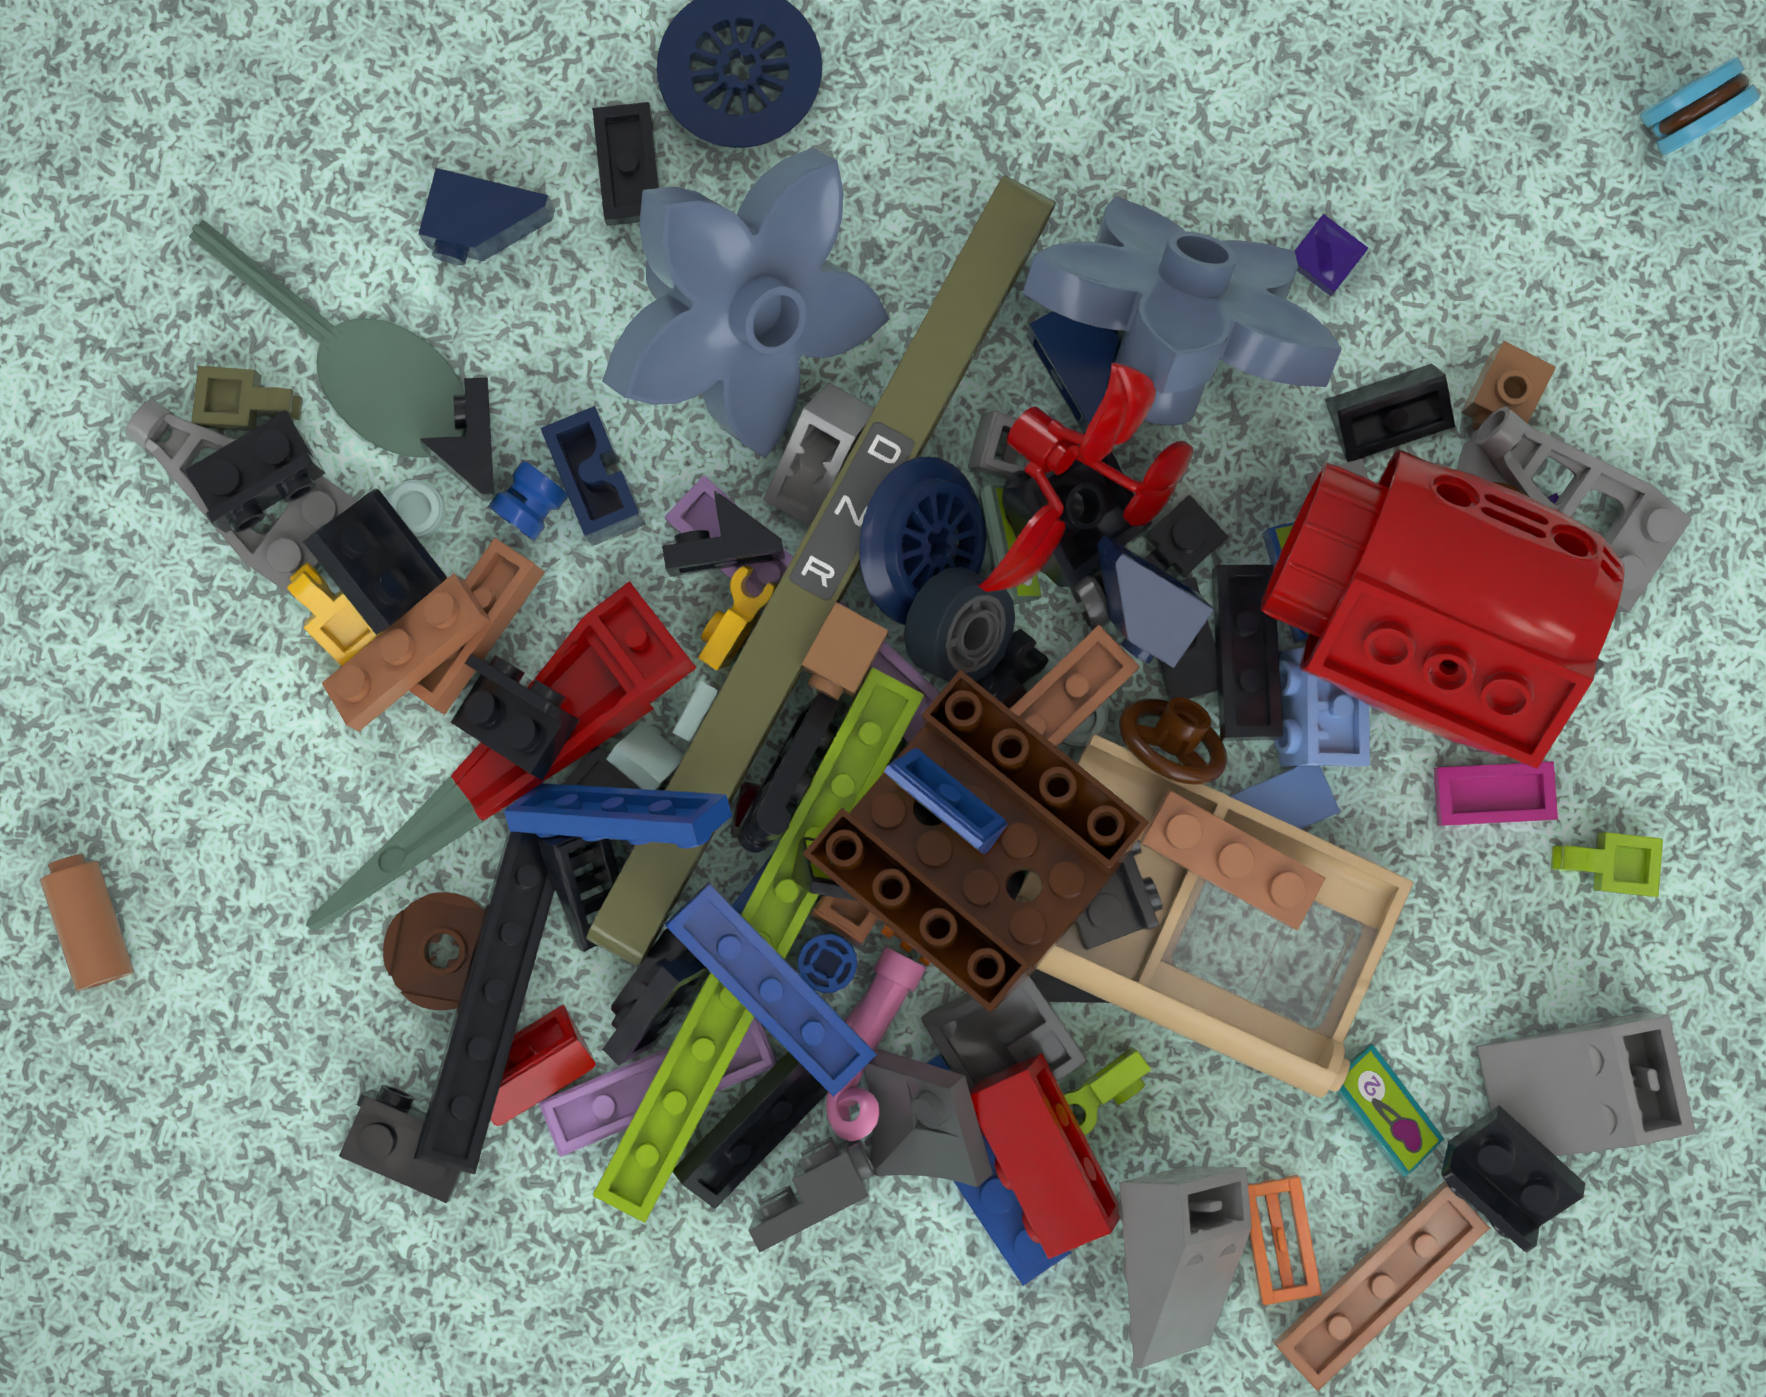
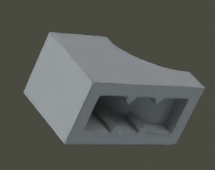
M828 382L804 407L763 500L810 527L875 408Z

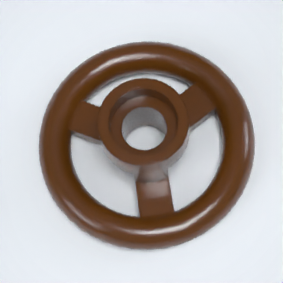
M1175 697L1170 701L1152 698L1140 699L1130 703L1122 711L1119 719V729L1125 745L1140 762L1154 772L1176 782L1200 785L1218 779L1225 771L1227 752L1224 743L1220 741L1219 735L1210 726L1211 717L1209 713L1195 701L1183 697ZM1144 716L1160 717L1154 728L1137 724V720ZM1200 742L1204 744L1209 753L1210 760L1208 764L1195 752ZM1149 745L1160 747L1165 752L1176 756L1183 765L1163 757Z

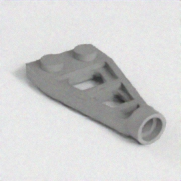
M154 399L146 401L130 419L125 431L126 437L143 449L149 450L208 519L206 512L209 510L185 470L190 467L203 448H212L218 451L235 441V439L176 417L173 412ZM171 427L172 433L170 438L164 443H158L168 428ZM323 476L314 480L316 486L311 492L289 503L268 533L260 534L252 528L237 533L233 530L225 533L215 527L245 564L292 597L294 596L287 589V586L292 582L289 579L290 576L306 562L316 570L321 566L303 541L357 502L356 499Z
M1506 406L1493 412L1482 423L1475 435V443L1490 455L1489 458L1509 485L1521 490L1530 498L1557 509L1572 518L1573 513L1590 490H1596L1615 499L1619 503L1621 512L1603 538L1624 563L1625 577L1617 612L1629 613L1692 519L1652 484L1529 426ZM1546 457L1558 462L1574 475L1555 504L1534 484L1532 478Z

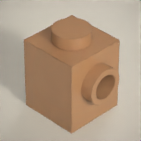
M1503 341L1490 353L1461 413L1473 419L1471 426L1475 430H1478L1493 412L1505 406L1510 408L1528 424L1556 367Z
M835 602L801 664L803 671L811 674L807 684L837 701L842 692L855 698L888 638L889 630Z

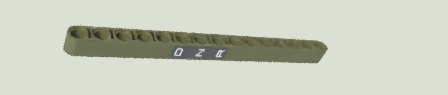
M1006 175L999 181L665 791L726 794L730 806L803 672L802 662L835 602L840 604L861 566L859 555L860 533L863 518L871 497L882 480L893 469L908 460L921 456L1040 238L1055 208L1056 202ZM710 840L700 846L687 849L679 848L676 844L650 842L635 845L593 921L586 939L639 968L658 938Z

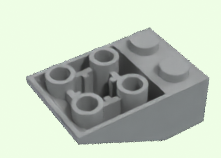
M1645 1011L1476 1046L1490 1111L1500 1105L1555 1156L1634 1147L1696 1134L1671 1019L1668 1014Z
M1189 1166L1119 1182V1216L1123 1225L1125 1250L1124 1277L1128 1287L1130 1311L1129 1338L1133 1348L1134 1367L1143 1368L1210 1344L1252 1228L1246 1167Z

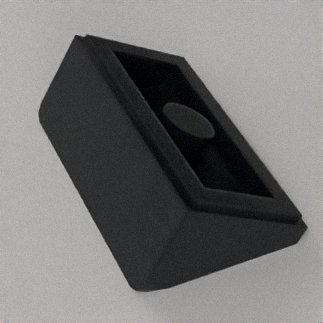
M1432 363L1325 399L1347 463L1455 427L1446 374Z

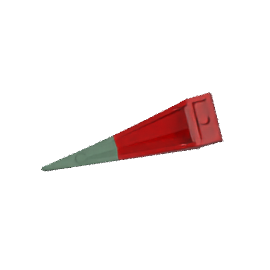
M630 581L582 617L555 654L527 687L530 689L536 679L566 697L560 708L580 720L545 778L541 780L480 742L452 775L390 840L308 918L306 923L308 928L320 929L652 711L654 709L651 705L653 701L697 668Z

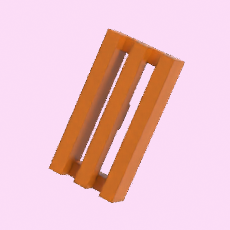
M1293 1175L1282 1179L1264 1180L1253 1184L1248 1183L1252 1227L1249 1233V1241L1261 1303L1269 1305L1322 1295L1300 1177ZM1288 1191L1305 1284L1294 1285L1278 1193ZM1265 1195L1282 1288H1272L1256 1201L1258 1196Z

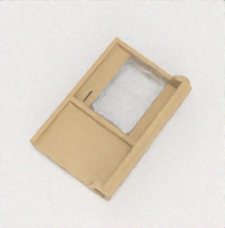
M1094 734L1085 746L1077 764L1149 822L1166 791H1172L1326 879L1299 929L1294 930L1140 844L1142 853L1134 856L1142 879L1150 876L1159 893L1163 908L1155 912L1159 926L1150 930L1142 929L1086 950L1083 947L1076 925L1073 923L1036 969L1317 1098H1323L1329 1090L1337 1092L1343 1085L1350 1067V1060L1344 1058L1345 1047L1343 1042L1361 1001L1368 990L1372 976L1414 881L1204 784H1185L1161 776L1140 762L1130 750ZM1028 871L1016 901L1030 902L1040 894L1042 883L1034 872Z

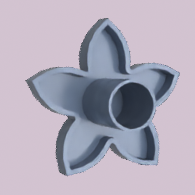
M810 148L783 159L764 173L753 185L743 200L737 214L697 191L678 187L643 190L639 226L643 252L647 258L646 281L651 294L656 300L643 308L626 326L612 350L602 382L624 398L651 405L676 404L702 393L706 408L719 427L766 459L786 431L795 411L800 391V367L798 361L800 357L804 355L812 358H828L846 353L868 340L890 320L878 295L862 279L826 260L837 239L843 213L844 192L838 160L815 148Z
M1117 196L1105 208L1095 242L1056 244L1035 253L1023 290L1024 295L1037 303L1074 321L1100 328L1125 330L1114 363L1138 369L1154 383L1153 387L1156 388L1155 400L1144 421L1153 424L1180 425L1189 422L1196 413L1206 383L1215 374L1219 360L1248 374L1269 381L1295 386L1327 387L1342 350L1329 329L1317 318L1298 305L1286 300L1298 269L1295 251L1259 242L1242 240L1220 241L1209 235L1185 231L1161 214Z

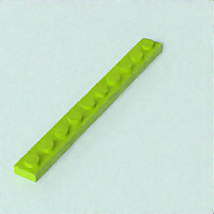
M873 667L870 669L793 814L789 828L783 833L741 913L748 923L784 959L819 896L818 894L808 892L791 878L800 840L803 837L816 838L841 808H844L848 813L851 812L884 773L924 697V694ZM711 972L705 980L592 1195L643 1223H646L754 1019V1016Z

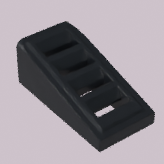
M565 835L549 838L537 836L544 863L578 948L585 952L598 946L586 939L592 923L588 924L586 916L600 910L619 876L610 840L604 838L598 841H585L582 837ZM585 845V847H583V848H581V849H578V850H576V851L571 852V853L568 854V852H570V851H572V850H575V849H577V848L582 847V846ZM592 863L593 870L575 877L574 870ZM601 885L602 892L581 900L580 894Z

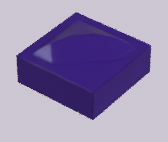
M1322 214L1295 249L1298 263L1297 271L1329 296H1332L1369 248L1326 215Z

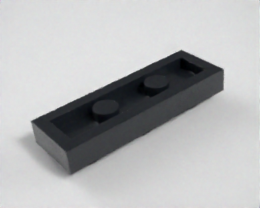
M1274 564L1216 565L1212 569L1220 741L1278 740L1283 737L1277 619L1260 610L1264 593L1274 570Z
M788 1051L674 1168V1175L684 1187L716 1209L827 1095L828 1091Z

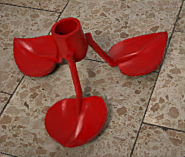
M1112 363L1107 391L1085 434L1065 427L1036 406L1027 409L1015 421L1009 431L1007 443L1030 461L1025 467L1024 472L1035 479L1047 499L1048 505L1042 507L1029 520L999 565L983 583L977 585L979 588L986 592H992L1019 586L1033 578L1047 563L1064 534L1066 524L1059 519L1063 513L1064 506L1044 473L1053 471L1057 475L1062 474L1073 464L1075 459L1135 493L1123 513V518L1130 525L1135 527L1145 525L1164 509L1172 497L1178 481L1184 475L1191 462L1194 450L1186 441H1176L1170 444L1153 461L1143 481L1133 480L1101 461L1113 450L1115 445L1129 440L1148 415L1156 396V388L1153 387L1154 383L1148 376L1133 367Z

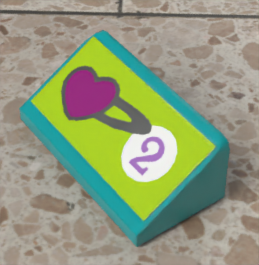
M1370 1044L1350 1060L1347 1077L1336 1094L1395 1172L1405 1178L1444 1140V1137L1373 1044Z

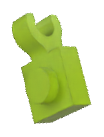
M1600 832L1597 836L1596 849L1568 845L1552 846L1551 869L1594 873L1593 891L1659 897L1663 838Z
M1133 1047L1092 1075L1077 1089L1063 1093L1069 1105L1077 1104L1084 1110L1083 1120L1079 1123L1084 1136L1089 1134L1095 1127L1097 1109L1100 1104L1104 1105L1113 1099L1117 1105H1120L1145 1087L1146 1084L1141 1077L1151 1071V1068L1138 1050Z

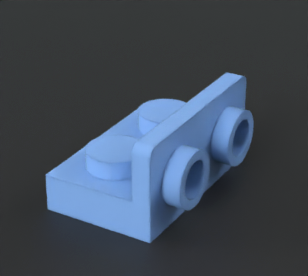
M1304 647L1280 652L1279 667L1283 737L1274 740L1279 752V765L1281 767L1370 766L1369 705L1331 683L1301 671L1300 661Z

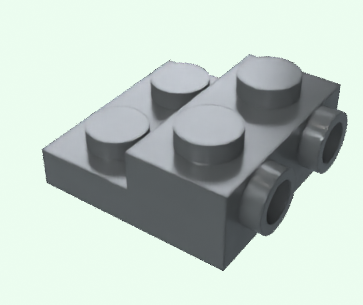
M829 1137L800 1153L802 1155L799 1159L800 1165L796 1166L792 1178L798 1193L794 1194L789 1185L759 1201L760 1206L756 1209L757 1214L754 1215L748 1230L759 1253L869 1196L870 1182L868 1179L874 1176L873 1169L875 1168L861 1140H847L836 1146L833 1138Z

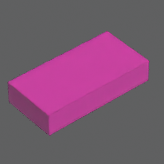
M1554 761L1542 762L1538 769L1524 763L1433 768L1437 826L1558 820Z

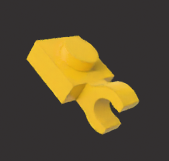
M308 562L290 576L289 579L292 582L287 586V589L313 613L305 620L303 628L341 666L381 634L376 635L341 590L334 594L320 573Z
M749 565L740 567L731 578L730 591L734 599L733 607L729 608L726 613L718 610L710 619L700 637L707 644L698 659L717 671L731 665L760 618L759 614L768 604L778 586L777 583L772 581L767 583L759 596L750 594L746 588V581L754 568Z

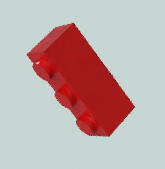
M1040 1053L982 1079L970 1092L982 1137H986L996 1156L995 1168L1000 1181L1005 1188L1013 1190L1023 1209V1224L1031 1240L1037 1244L1040 1243L1047 1258L1050 1259L1112 1233L1120 1220L1119 1202L1043 1054Z

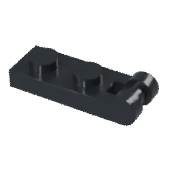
M819 692L799 713L739 825L737 837L740 845L745 850L759 853L768 848L775 839L779 838L789 828L790 814L786 806L789 801L795 804L802 797L813 777V773L806 769L814 754L820 757L828 748L837 732L838 727L830 723L840 705V702Z

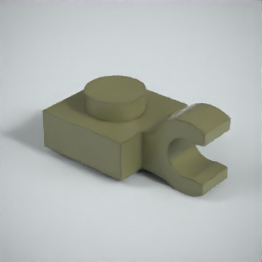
M198 366L191 422L204 428L251 431L256 428L257 415L273 418L285 410L292 415L294 420H300L302 397L293 396L294 391L292 389L260 387L262 375L256 370Z

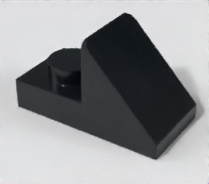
M488 377L464 378L465 394L453 395L455 430L467 429V436L421 438L420 443L421 447L482 501L493 500L494 483Z
M714 491L721 536L710 538L708 530L689 531L675 535V544L662 546L665 569L670 577L785 559L782 539L717 491Z

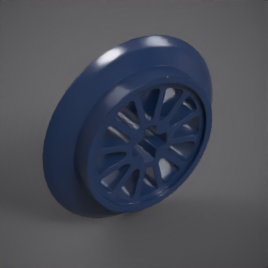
M693 0L679 11L667 27L657 56V79L660 92L674 118L698 138L712 144L730 148H747L763 145L791 131L800 123L812 107L822 78V55L816 34L804 15L787 0ZM737 27H752L747 41L741 44L738 40ZM730 28L732 44L729 46L725 45L716 32ZM761 32H766L773 37L758 49L755 48ZM706 40H710L720 54L716 55L700 49V47ZM778 48H782L786 54L785 57L764 60ZM740 58L744 65L753 63L754 65L749 68L750 78L740 82L736 74L726 76L731 71L730 61ZM694 61H699L713 67L692 71ZM789 70L787 80H782L769 74H766L776 71ZM715 81L701 93L696 92L694 88L695 84ZM760 85L781 92V94L775 101H770L760 88ZM723 91H726L719 109H714L707 104ZM752 93L765 109L756 113H750L748 94ZM739 95L742 99L744 113L742 115L728 114L735 96Z
M930 456L908 460L893 469L882 480L867 506L860 533V565L866 588L877 607L887 617L903 625H906L907 614L916 594L931 577L944 569L963 567L979 574L986 550L985 521L973 487L966 476L953 464Z

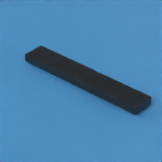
M508 829L414 1155L415 1160L468 1174L476 1173L555 892L540 851L536 833L511 832Z

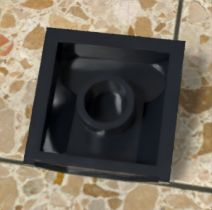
M1112 451L1101 460L1123 473ZM1075 459L1073 464L1062 474L1057 475L1053 471L1044 473L1064 506L1063 513L1059 519L1065 522L1066 528L1055 551L1040 571L1058 587H1072L1101 565L1097 544L1104 535L1125 546L1152 525V522L1150 521L1145 525L1136 527L1126 522L1123 518V513L1133 498L1134 493ZM1024 469L1014 472L1007 479L1003 488L1002 503L1010 522L1019 536L1029 520L1042 507L1048 505V501L1035 479L1024 472Z

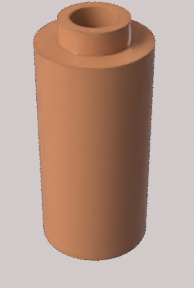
M77 854L48 864L51 874L42 877L40 883L76 992L91 989L135 973L99 861L86 863L84 855Z

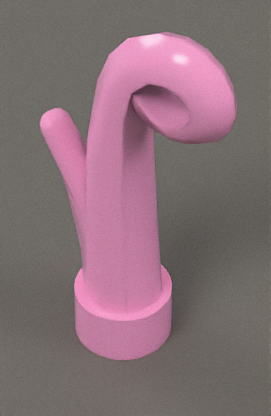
M884 947L873 969L876 975L867 991L844 1019L874 1052L909 991L915 992L926 970L925 966L887 947ZM864 1068L834 1097L829 1092L827 1093V1119L834 1133L848 1141L863 1139L872 1132L878 1123V1101L868 1090L857 1087L865 1071ZM859 1103L860 1113L856 1119L851 1121L849 1108Z

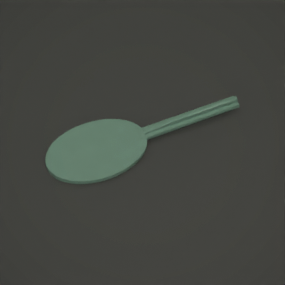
M202 220L199 225L196 223L193 226V232L189 235L190 239L320 343L316 361L320 384L334 410L355 432L384 450L418 458L432 457L421 447V438L463 437L466 429L455 430L453 395L465 394L464 389L452 367L429 343L401 326L377 319H352L334 326L206 221Z

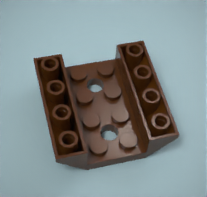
M960 669L921 714L924 726L895 760L912 749L918 748L1003 817L1008 825L992 848L985 855L981 854L944 822L934 826L924 825L919 822L915 816L918 801L884 772L850 813L844 808L838 811L803 852V856L987 1011L992 1013L1033 973L1109 882L1150 822ZM1022 870L1034 872L1042 883V889L1037 898L1024 903L1012 899L1007 892V882L1010 877Z

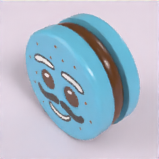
M1733 57L1656 102L1640 114V118L1646 126L1650 127L1653 125L1654 134L1662 137L1656 141L1662 155L1669 154L1692 142L1759 100L1760 94L1754 84L1748 86V77L1741 73L1745 68L1738 57Z

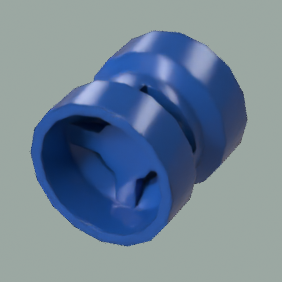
M523 460L512 474V485L507 491L498 492L488 507L509 524L512 523L520 529V532L535 542L545 528V517L551 510L560 509L567 500L568 495L555 482Z
M834 933L820 934L810 939L801 949L798 958L799 973L815 991L834 993L845 988L854 978L857 969V954L852 944L843 936Z

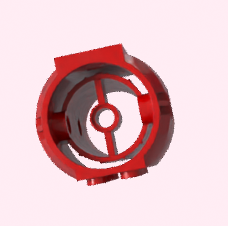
M1398 449L1389 460L1378 483L1327 462L1324 463L1300 508L1264 593L1260 610L1277 620L1309 633L1300 661L1301 671L1327 681L1365 704L1410 725L1462 745L1496 755H1506L1538 769L1594 681L1597 659L1611 628L1620 601L1625 567L1624 563L1600 533L1563 512L1484 478L1426 461Z

